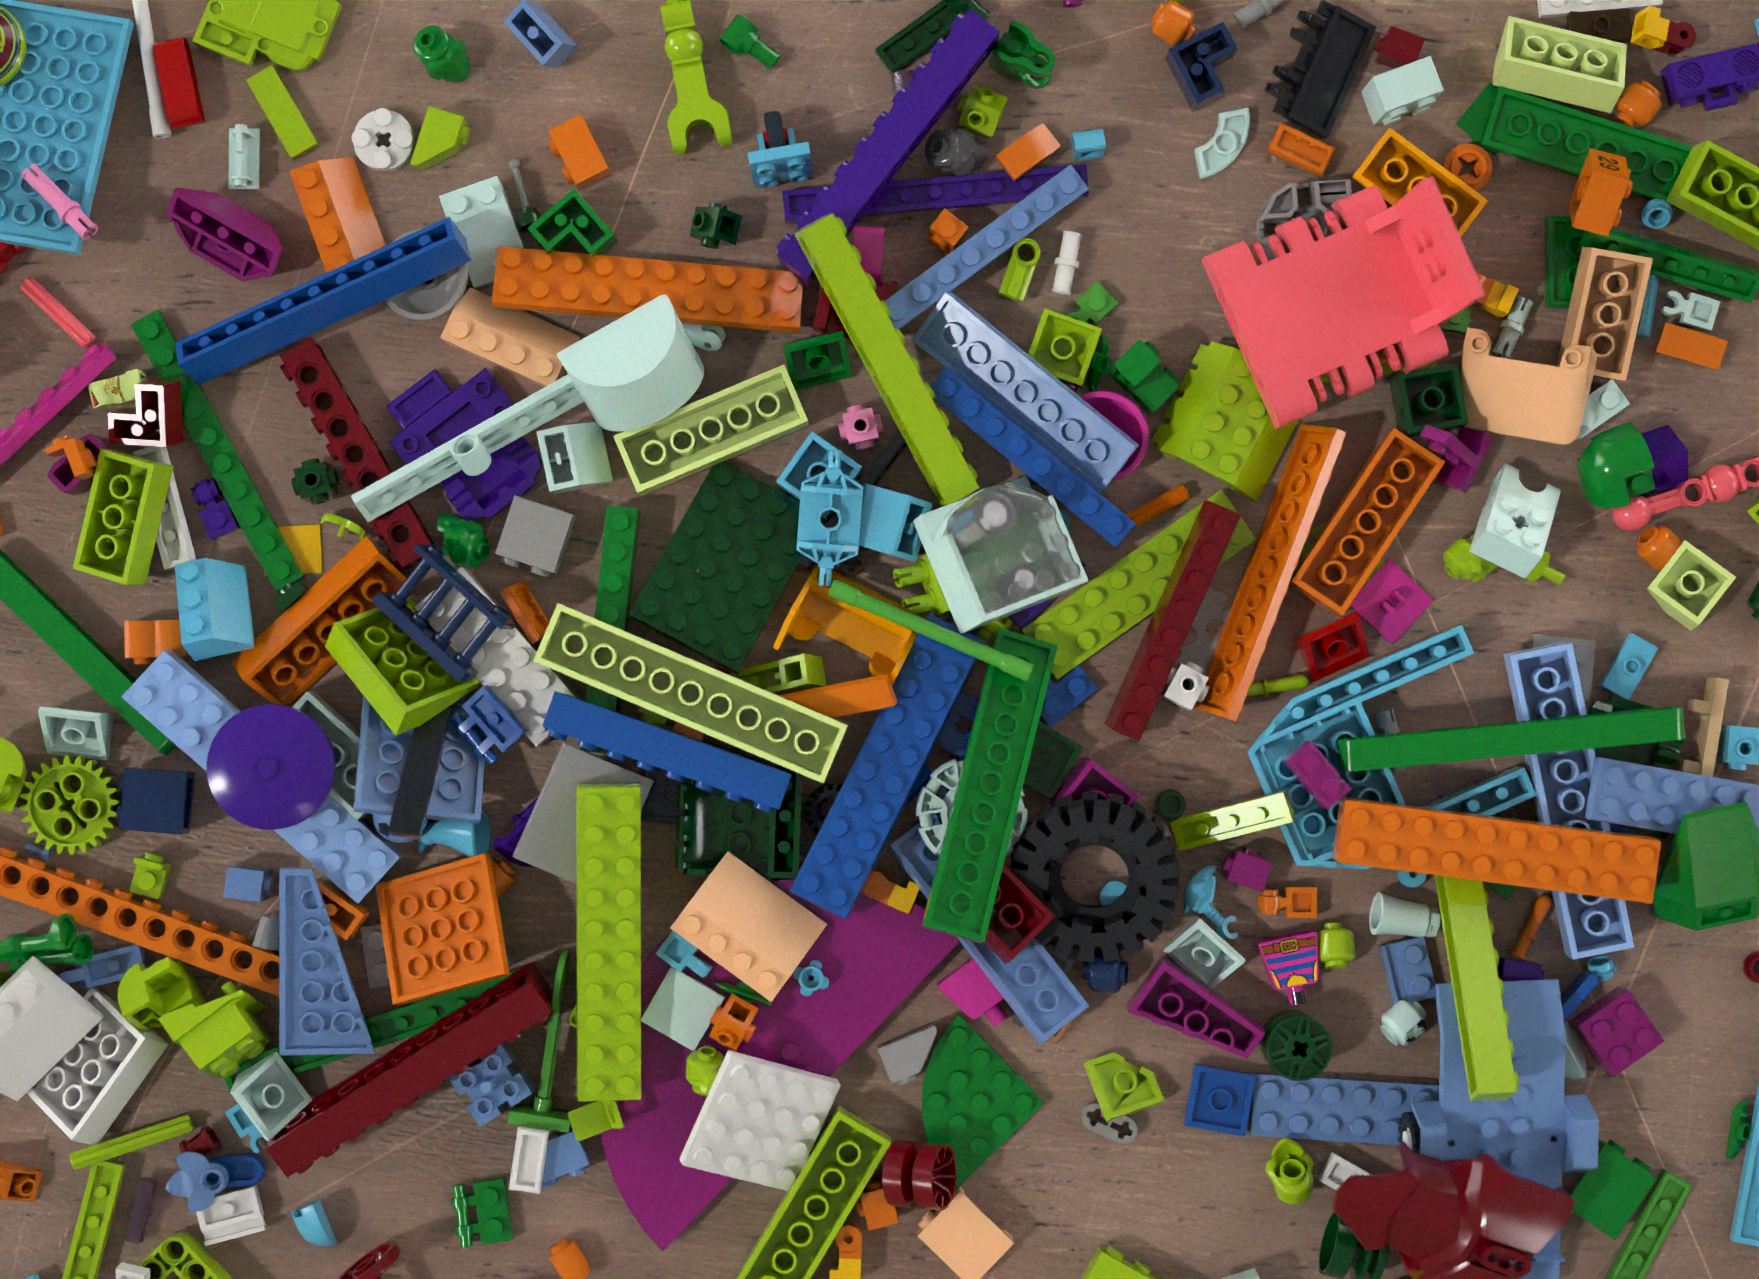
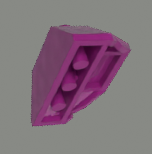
M178 187L173 190L166 216L170 222H173L177 233L190 252L240 281L269 277L275 274L283 247L271 223L219 193Z

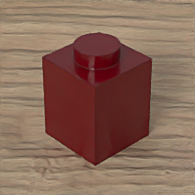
M1390 26L1386 33H1380L1373 50L1378 53L1374 62L1393 69L1415 62L1419 57L1425 38Z

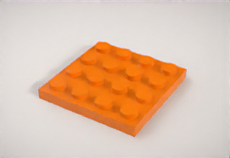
M487 853L479 854L375 885L393 1005L400 1006L510 975L491 855Z

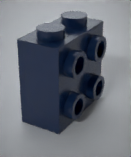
M139 767L125 768V773L121 774L119 789L123 792L122 804L118 805L116 814L117 822H120L119 830L181 835L190 833L195 772Z

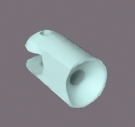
M682 323L693 346L703 350L717 351L721 348L722 341L726 338V334L721 326Z

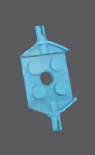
M828 449V468H826V471L801 482L796 550L818 563V567H820L818 585L824 586L825 574L826 586H831L832 568H834V565L857 556L859 552L864 486L841 472L842 450H836L834 462V449ZM826 510L835 511L839 517L837 525L834 527L824 526L821 522V514Z

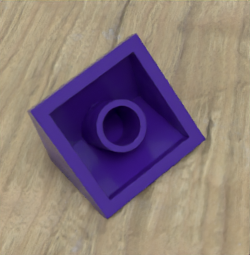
M1666 425L1642 433L1641 435L1649 448L1655 467L1651 469L1655 489L1640 495L1646 497L1675 487L1680 482L1688 480V450L1670 426Z

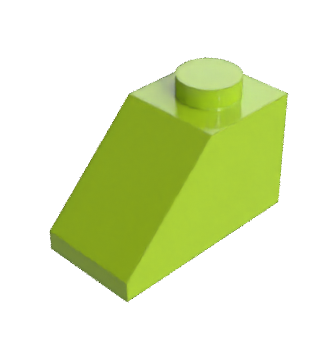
M429 106L410 162L412 167L416 171L422 172L459 153L461 146L467 144L471 129L468 127L469 123L463 116Z

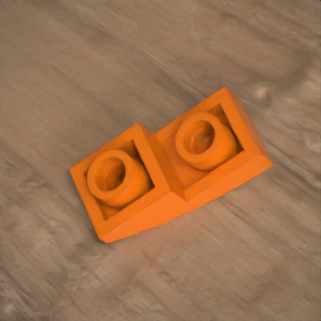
M1044 123L1010 144L998 153L995 158L1015 182L1034 166H1039L1056 153L1062 146Z
M1665 323L1656 353L1719 371L1729 341Z

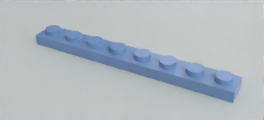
M1070 164L884 301L890 309L891 317L889 319L893 327L900 330L938 302L945 292L953 291L1014 246L1018 241L1022 240L1087 192L1089 188L1073 166Z

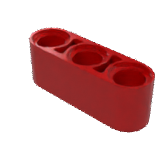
M180 37L154 43L153 48L171 127L178 129L204 123L203 106L187 39Z

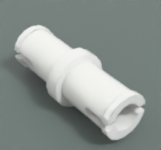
M1063 231L1059 257L1055 258L1054 263L1057 265L1051 292L1071 295L1074 271L1079 267L1077 256L1082 234Z

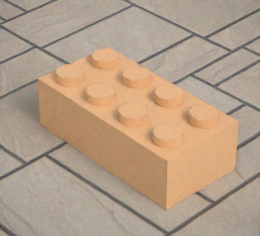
M1582 247L1556 367H1560L1562 355L1569 347L1574 345L1589 346L1593 348L1597 356L1594 376L1626 381L1653 258Z

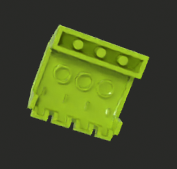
M1211 341L1209 346L1201 344L1191 362L1198 367L1197 370L1188 368L1178 388V391L1184 394L1183 397L1174 395L1164 415V418L1170 422L1169 424L1161 422L1151 441L1157 445L1156 449L1159 453L1174 461L1178 458L1229 484V489L1257 502L1299 420L1275 430L1241 351Z

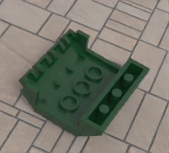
M732 752L792 773L782 805L779 810L773 808L772 813L755 808V801L746 798L743 799L742 803L724 797L726 793L724 790L714 787L712 793L695 787L697 781L687 777L684 778L686 779V784H678L677 809L685 810V815H677L676 840L684 841V846H676L675 868L683 869V874L706 876L712 873L727 851H729L762 876L796 879L799 873L802 774L750 752Z

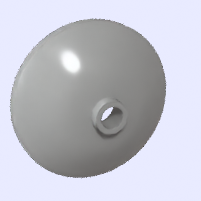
M421 229L406 232L397 237L393 242ZM467 263L434 277L430 284L426 282L421 283L384 301L393 311L410 320L429 321L442 317L458 304L465 292L468 280Z

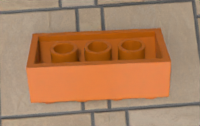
M354 157L318 160L289 171L326 273L386 246Z

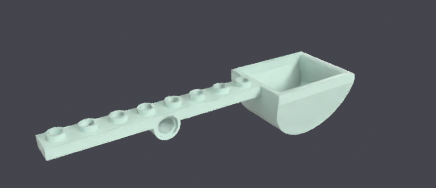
M658 296L558 352L557 356L568 375L351 495L356 507L367 522H370L461 470L469 476L479 475L490 466L491 453L582 402H585L597 424L610 431H630L643 428L664 419L678 410L699 388L704 377V365L668 296Z

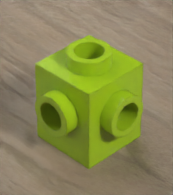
M973 85L969 95L963 93L957 111L962 112L958 124L965 126L971 132L983 133L993 137L1008 98L995 93L988 87Z

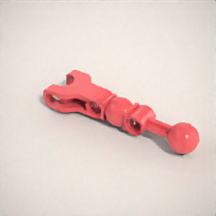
M1759 457L1732 466L1714 465L1708 468L1703 475L1680 482L1673 490L1648 498H1644L1642 495L1629 498L1631 505L1612 508V518L1622 530L1633 532L1644 528L1652 515L1680 506L1684 508L1695 507L1711 501L1726 503L1734 499L1739 492L1759 486ZM1747 466L1752 467L1756 472V478L1753 482H1749L1745 477L1744 472ZM1688 485L1693 486L1697 491V497L1694 501L1688 500L1685 496V489Z

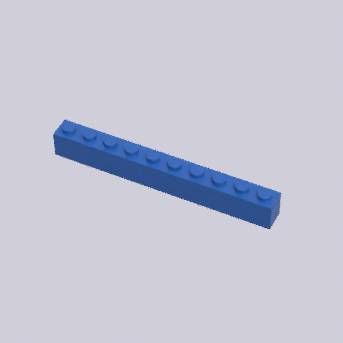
M450 216L175 342L178 364L199 386L471 261L466 238Z

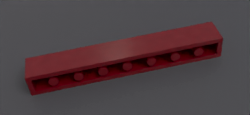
M1204 500L1104 723L1110 729L1140 741L1241 514L1214 502Z

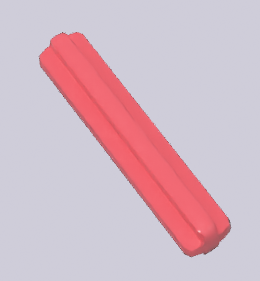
M29 277L21 284V290L81 347L88 348L96 340L95 335L35 279Z

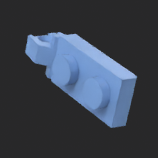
M134 944L95 954L89 962L75 965L76 969L59 973V976L66 984L79 981L80 988L86 987L88 989L121 980L128 969L137 962L146 969L149 968L144 947Z

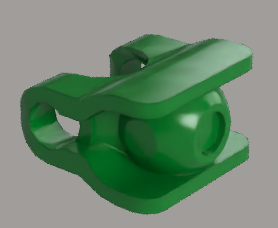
M1013 20L1009 26V31L1002 35L991 53L989 67L1000 76L1008 79H1017L1033 89H1041L1051 79L1052 69L1055 65V56L1047 46L1035 39L1032 32L1026 26ZM1040 55H1044L1047 58L1048 62ZM1030 75L1037 78H1043L1041 80H1034L1030 77Z

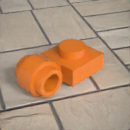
M1284 886V897L1279 895V889L1265 888L1263 892H1260V895H1257V908H1260V914L1278 915L1279 909L1284 907V917L1317 918V887Z

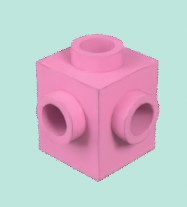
M865 404L848 407V413L842 414L843 422L838 423L841 441L847 440L849 448L856 447V450L874 447L873 442L879 441L878 433L883 432L880 414L874 415L872 407L865 408ZM862 420L866 423V428L863 431L855 429L854 425L857 421Z

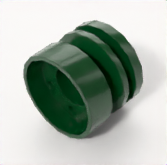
M1284 1010L1273 1015L1264 1024L1265 1035L1260 1041V1051L1264 1060L1282 1077L1292 1081H1308L1319 1076L1328 1066L1332 1056L1331 1039L1327 1030L1311 1016L1297 1010ZM1295 1041L1302 1044L1301 1049L1303 1051L1299 1054L1293 1051L1295 1049L1293 1045Z
M1333 1211L1325 1227L1321 1242L1319 1272L1322 1275L1343 1279L1350 1269V1279H1381L1388 1260L1390 1245L1387 1244L1384 1249L1365 1250L1348 1225Z

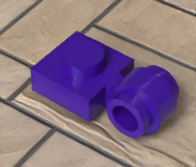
M206 478L195 483V487L191 488V494L198 505L204 504L207 506V508L198 511V514L209 539L215 540L240 529V525L227 501L217 502V497L221 496L222 493L215 479L208 480Z

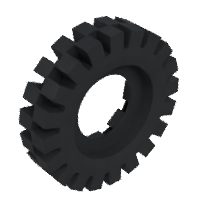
M1082 792L1081 800L1074 801L1070 794L1057 799L1055 808L1051 809L1046 805L1036 812L1034 822H1027L1019 842L1015 843L1010 871L1055 916L1034 939L1043 946L1049 941L1054 943V953L1068 958L1071 950L1079 952L1078 961L1094 962V953H1102L1104 962L1120 959L1121 950L1126 949L1128 954L1132 955L1143 949V940L1146 938L1153 942L1162 933L1163 922L1169 924L1174 914L1175 901H1178L1179 865L1178 859H1176V848L1171 836H1165V826L1156 816L1149 819L1147 817V809L1135 801L1129 807L1123 804V796L1108 793L1107 799L1103 800L1098 799L1097 792ZM1098 845L1109 848L1116 852L1127 866L1129 875L1127 887L1124 893L1111 904L1101 907H1089L1079 904L1067 895L1061 884L1060 871L1065 859L1073 851L1084 846Z

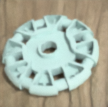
M953 759L935 769L929 775L932 778L925 787L922 786L917 798L916 816H919L921 828H918L924 843L934 854H940L964 760L956 761V759ZM941 785L950 789L943 800L935 795ZM1023 789L1006 856L1014 850L1012 846L1018 837L1020 838L1027 824L1028 808H1024L1023 797L1025 794ZM941 812L943 824L933 825L931 814Z

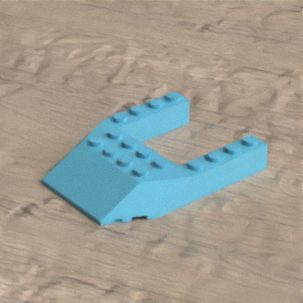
M1462 625L1450 627L1291 698L1248 749L1247 754L1265 795L1284 790L1288 792L1296 820L1279 825L1297 866L1365 870L1371 868L1369 866L1339 863L1332 858L1340 800L1329 809L1321 808L1282 760L1304 741H1312L1339 773V778L1344 779L1351 788L1350 792L1344 797L1406 805L1390 768L1352 772L1340 771L1337 740L1375 735L1361 702L1474 654ZM1515 766L1422 807L1491 816L1537 795L1525 767Z

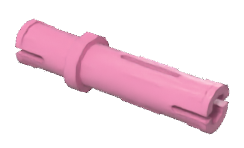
M37 164L29 166L33 171L32 173L27 168L22 172V178L54 208L60 220L64 224H69L83 240L91 238L87 233L88 231L93 236L98 232V226L82 212L80 204L77 201H71Z

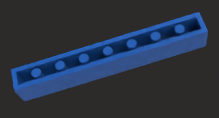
M946 367L932 382L930 387L934 392V399L1045 491L1053 495L1056 500L1116 549L1137 526L1123 512Z
M554 691L542 727L550 729L548 735L566 741L567 736L579 740L577 745L592 751H595L597 746L607 749V756L620 761H625L626 756L638 760L636 766L652 772H654L655 767L667 770L666 777L683 782L684 778L687 777L697 781L695 785L697 788L712 793L714 787L726 791L724 797L740 803L743 802L744 798L755 801V808L772 813L773 808L780 809L792 773L558 691Z

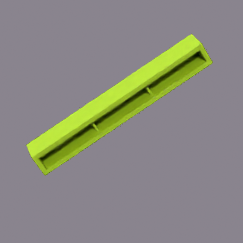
M1435 875L1470 1102L1508 1100L1517 1093L1519 1077L1518 1073L1513 1070L1514 1046L1512 1041L1508 1040L1507 1027L1509 1016L1507 1010L1503 1009L1501 998L1504 993V986L1502 980L1498 978L1497 966L1499 956L1497 949L1493 948L1492 943L1494 926L1492 919H1488L1487 913L1489 895L1487 890L1483 889L1482 881Z

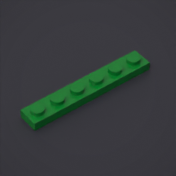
M1614 229L1610 230L1608 236L1585 231L1577 247L1579 255L1581 254L1582 247H1590L1653 258L1649 275H1655L1656 277L1752 303L1759 290L1758 270Z

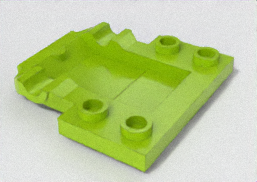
M209 0L192 42L252 67L257 53L260 52L267 55L273 64L299 73L306 71L314 61L320 62L343 6L338 3V0Z

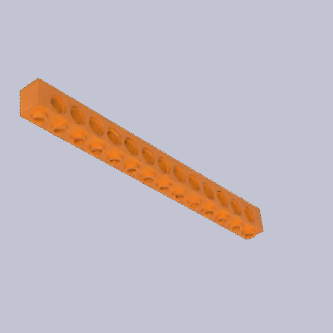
M0 846L1 896L56 916L65 913L70 914L76 923L279 996V977L273 976L269 971V965L272 961L279 963V951L252 946L253 942L247 940L248 935L236 930H230V933L218 929L220 925L215 922L202 919L200 923L189 919L191 915L178 909H173L172 912L161 909L162 904L146 898H144L143 902L132 898L133 893L127 890L115 888L114 891L103 888L104 883L93 878H86L85 881L74 877L75 872L69 869L57 867L54 870L45 867L47 862L35 857H28L26 860L18 857L16 850ZM13 867H16L21 873L18 883L14 882L11 878ZM43 877L50 884L47 893L42 892L39 887V882ZM71 888H74L79 895L76 904L72 903L68 898V892ZM100 898L104 899L108 905L105 914H101L97 909V902ZM128 909H132L136 913L137 919L134 925L129 924L125 918ZM157 919L162 920L165 924L166 930L163 935H159L154 929V923ZM185 930H190L194 934L195 940L192 946L187 945L183 940ZM214 940L221 942L224 951L221 956L215 955L212 951L211 946ZM242 951H247L252 955L253 961L250 967L242 964L240 960Z

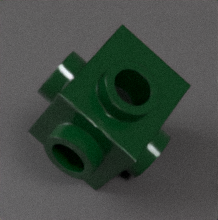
M709 203V207H696L692 219L690 237L701 240L700 245L710 249H718L719 245H736L742 215L729 211L727 206L718 203Z
M319 458L303 461L301 462L302 467L293 469L295 477L291 479L293 490L296 496L300 495L302 500L315 505L330 501V496L338 495L336 487L339 485L338 475L335 468H332L330 464L320 462ZM316 476L317 481L311 486L309 477Z

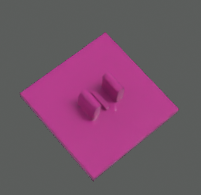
M1388 559L1361 588L1350 607L1393 645L1433 602V599L1395 563Z

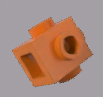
M731 994L724 1008L718 1005L709 1022L714 1024V1027L709 1036L720 1044L736 1051L742 1040L747 1043L756 1028L752 1021L759 1008Z

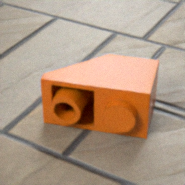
M0 1159V1200L35 1202L43 1171Z

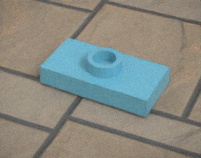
M1629 633L1599 686L1620 698L1629 700L1656 654L1658 647L1634 633Z

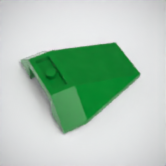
M1746 802L1684 814L1655 883L1652 904L1654 917L1695 931L1756 919L1758 917L1759 829Z

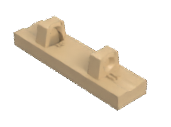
M1707 678L1703 700H1688L1687 711L1699 713L1701 716L1693 761L1679 759L1677 771L1713 777L1729 684L1728 679Z

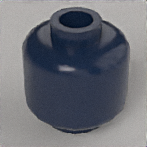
M1094 953V962L1084 961L1082 978L1083 980H1088L1091 990L1117 993L1122 986L1127 985L1129 967L1128 962L1123 961L1121 955L1118 960L1104 962L1102 953Z

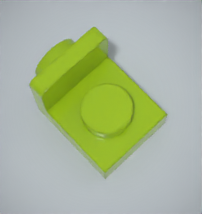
M145 852L144 856L134 857L133 863L137 865L129 892L158 900L162 899L172 863L163 861L164 856L152 852Z

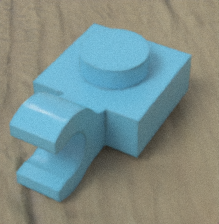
M673 930L656 952L657 956L679 972H682L688 966L696 974L704 978L713 968L708 962L695 955L698 948Z

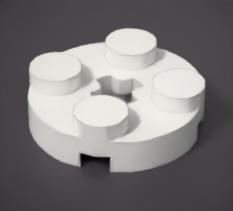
M379 108L362 117L352 134V142L357 156L367 167L376 171H395L402 168L412 158L415 149V136L411 125L402 115L389 111L386 108ZM381 134L384 136L387 134L391 135L389 138L391 145L389 147L384 145L377 147L378 137Z

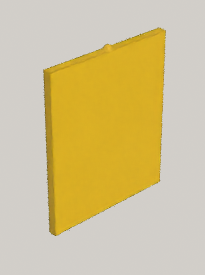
M320 524L278 527L303 574L323 573V548L321 547Z

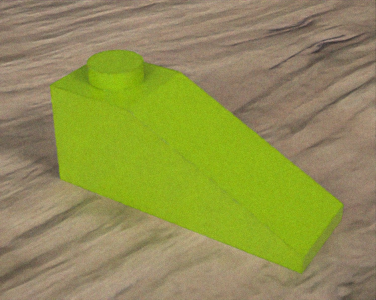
M805 653L740 670L738 675L733 672L730 674V676L776 695L827 686L822 657Z

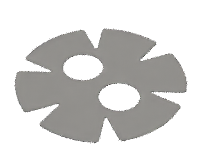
M1208 588L1191 625L1197 631V639L1190 646H1182L1180 650L1182 654L1174 668L1180 663L1186 665L1189 661L1203 668L1202 675L1205 676L1206 660L1210 663L1218 640H1213L1207 636L1206 625L1212 619H1220L1226 622L1230 609L1221 613L1229 599L1226 594Z

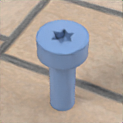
M29 842L24 847L28 851L41 855V859L47 862L54 853V849L45 850Z

